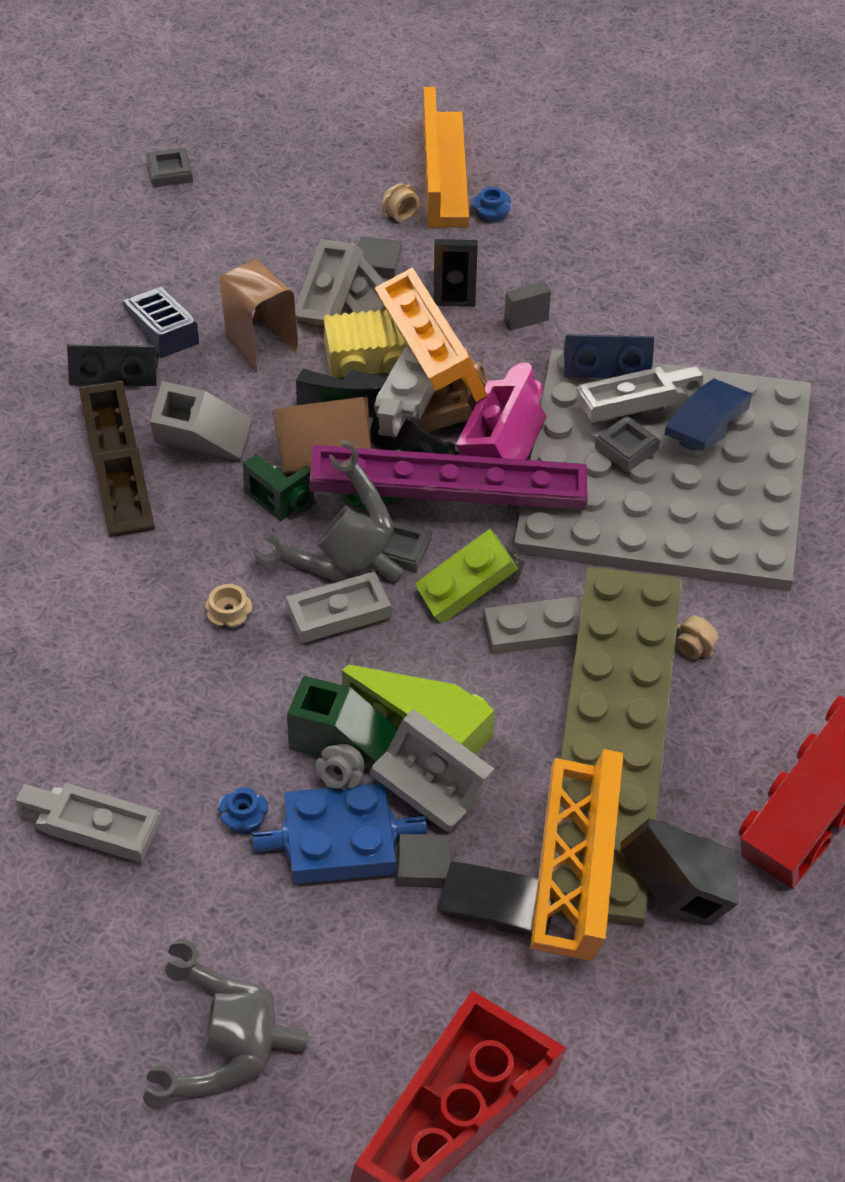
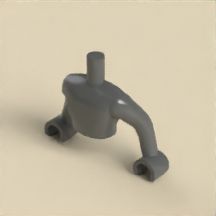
M347 439L341 440L342 445L351 450V457L347 461H338L329 454L331 463L335 469L345 472L368 511L369 516L357 513L348 506L340 510L316 542V545L326 553L329 560L316 554L280 544L279 539L271 533L264 534V537L275 546V550L271 554L264 555L253 548L255 559L260 564L268 566L280 560L334 582L360 576L371 567L389 582L394 583L402 574L403 568L382 553L393 532L391 517L374 484L359 465V456L355 445Z
M177 939L170 945L168 953L171 956L183 959L185 963L175 960L168 962L165 967L166 975L173 981H182L188 978L214 994L207 1020L204 1049L214 1051L230 1062L210 1072L193 1076H176L168 1067H153L148 1072L146 1079L150 1083L161 1085L165 1091L146 1090L143 1100L148 1107L152 1109L163 1108L169 1103L171 1098L198 1097L217 1094L252 1079L263 1071L272 1047L304 1053L308 1041V1032L275 1025L274 998L269 990L258 984L228 978L197 963L198 951L195 945L188 940Z

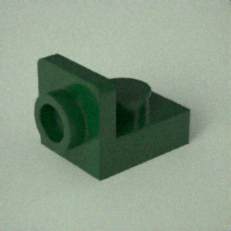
M257 454L243 462L244 493L279 521L284 520L294 512L300 513L304 511L312 502L314 491H309L310 468L308 466L303 467L287 478L279 467L271 466Z

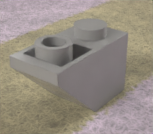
M165 381L161 382L149 421L156 443L241 461L253 423L252 418L207 391Z

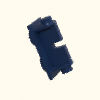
M566 334L563 348L564 377L612 378L652 369L654 336Z

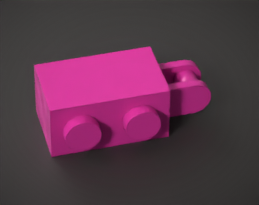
M519 363L513 366L508 371L504 380H488L485 386L488 396L477 402L456 443L461 455L527 459L547 418L539 403L543 394V387L539 381L533 379L534 370L529 363Z

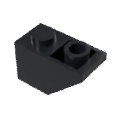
M651 818L647 819L620 842V851L665 912L701 925H711L738 905L736 850L715 843L709 838L696 836L675 828L666 822Z

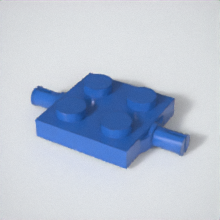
M382 783L359 785L353 789L348 788L345 790L340 788H321L284 792L286 816L282 824V830L252 831L254 853L284 850L285 856L291 863L293 884L395 875L396 859L394 850L397 845V839H400V834H427V826L424 815L421 817L395 819L394 814L388 807L385 786Z

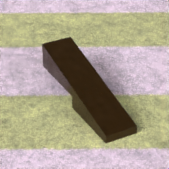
M123 381L80 387L81 407L109 537L154 530L155 525Z

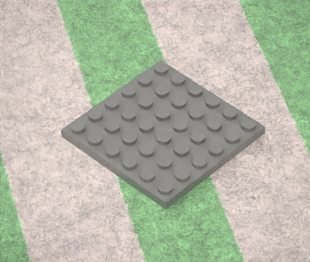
M551 349L541 407L547 418L533 445L530 460L587 464L588 502L586 510L521 506L513 553L791 591L811 383L698 368L703 374V385L715 378L753 393L749 410L730 420L727 425L725 438L704 451L687 449L680 445L679 440L664 435L667 424L683 405L682 403L661 407L653 412H638L627 415L660 439L658 451L627 473L595 449L596 437L625 416L618 417L609 422L599 421L592 423L577 401V387L579 385L608 378L564 377L563 351ZM654 362L652 369L661 367L665 373L691 368Z

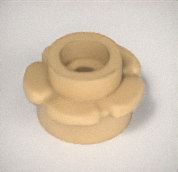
M403 183L389 188L382 200V210L385 212V217L387 219L392 217L400 223L414 216L420 206V199L415 194L414 188Z
M220 585L211 591L206 601L205 608L209 611L207 618L216 626L227 625L231 628L240 626L247 620L246 615L252 612L251 600L246 596L245 591L237 585ZM226 607H232V608H233V609L225 610Z
M690 615L681 625L677 624L675 647L681 654L691 659H698L700 655L705 658L712 656L714 644L718 640V633L708 621L701 617Z

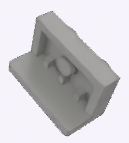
M413 709L402 720L387 752L373 764L370 775L444 831L450 832L475 806L494 768Z

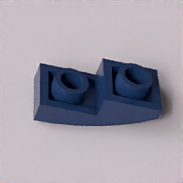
M713 378L700 387L680 407L667 424L664 435L679 440L680 445L687 449L704 451L725 438L727 425L730 420L749 410L753 393Z

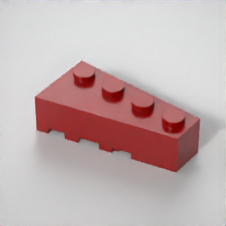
M839 695L828 709L825 717L827 723L818 735L811 733L803 741L797 753V759L799 760L789 774L782 771L776 777L768 791L770 799L760 812L757 810L751 811L739 829L741 856L792 889L830 846L833 834L829 830L834 825L838 829L845 827V697Z
M471 990L354 1164L350 1182H440L556 1075L567 1047Z

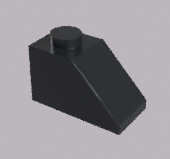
M434 240L433 300L437 306L475 307L478 240Z

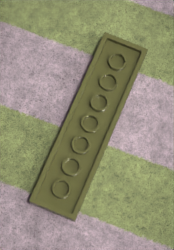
M587 566L561 759L595 766L603 749L623 753L607 922L644 927L648 888L620 851V842L647 819L656 820L682 578ZM563 777L562 788L576 804L589 796L590 782ZM561 805L559 808V814L565 811ZM587 808L582 811V813H583L586 817H587ZM572 818L557 826L558 835L570 849L584 841L585 834ZM556 850L554 852V860L560 856ZM583 853L577 856L581 863ZM567 864L552 872V880L565 896L579 888L580 880ZM577 899L576 901H574L573 903H571V904L575 907L576 910H577L578 899ZM561 910L554 914L565 916V914Z

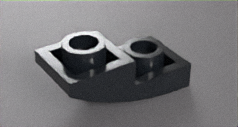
M303 368L296 379L297 405L367 397L369 417H374L376 397L386 379L350 369L345 379L341 380Z
M451 861L437 910L446 917L491 923L500 931L532 936L538 879L500 869ZM549 897V906H551L555 902ZM552 916L547 919L545 935L548 933Z

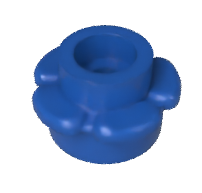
M487 187L481 190L478 196L472 198L471 205L477 217L481 220L498 222L503 220L511 210V198L500 188Z
M241 787L236 788L231 794H225L218 804V811L222 814L221 821L233 832L245 834L255 831L261 826L264 821V815L268 813V802L263 795H256L254 789ZM246 806L248 809L239 810V807Z

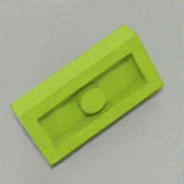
M489 529L414 584L433 616L442 623L448 621L517 571L518 568L498 536Z

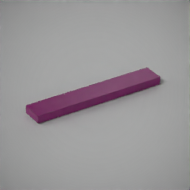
M312 445L309 491L358 495L345 472L335 469L329 457L330 454L338 461H347L351 457V450L345 447ZM356 448L359 456L358 463L370 478L380 496L586 510L588 502L587 464Z

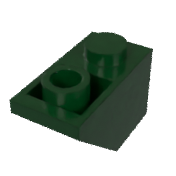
M304 675L287 712L288 744L290 750L322 758L321 753L326 747L347 744L360 752L364 760V769L371 770L373 764L387 752L398 730L351 687Z

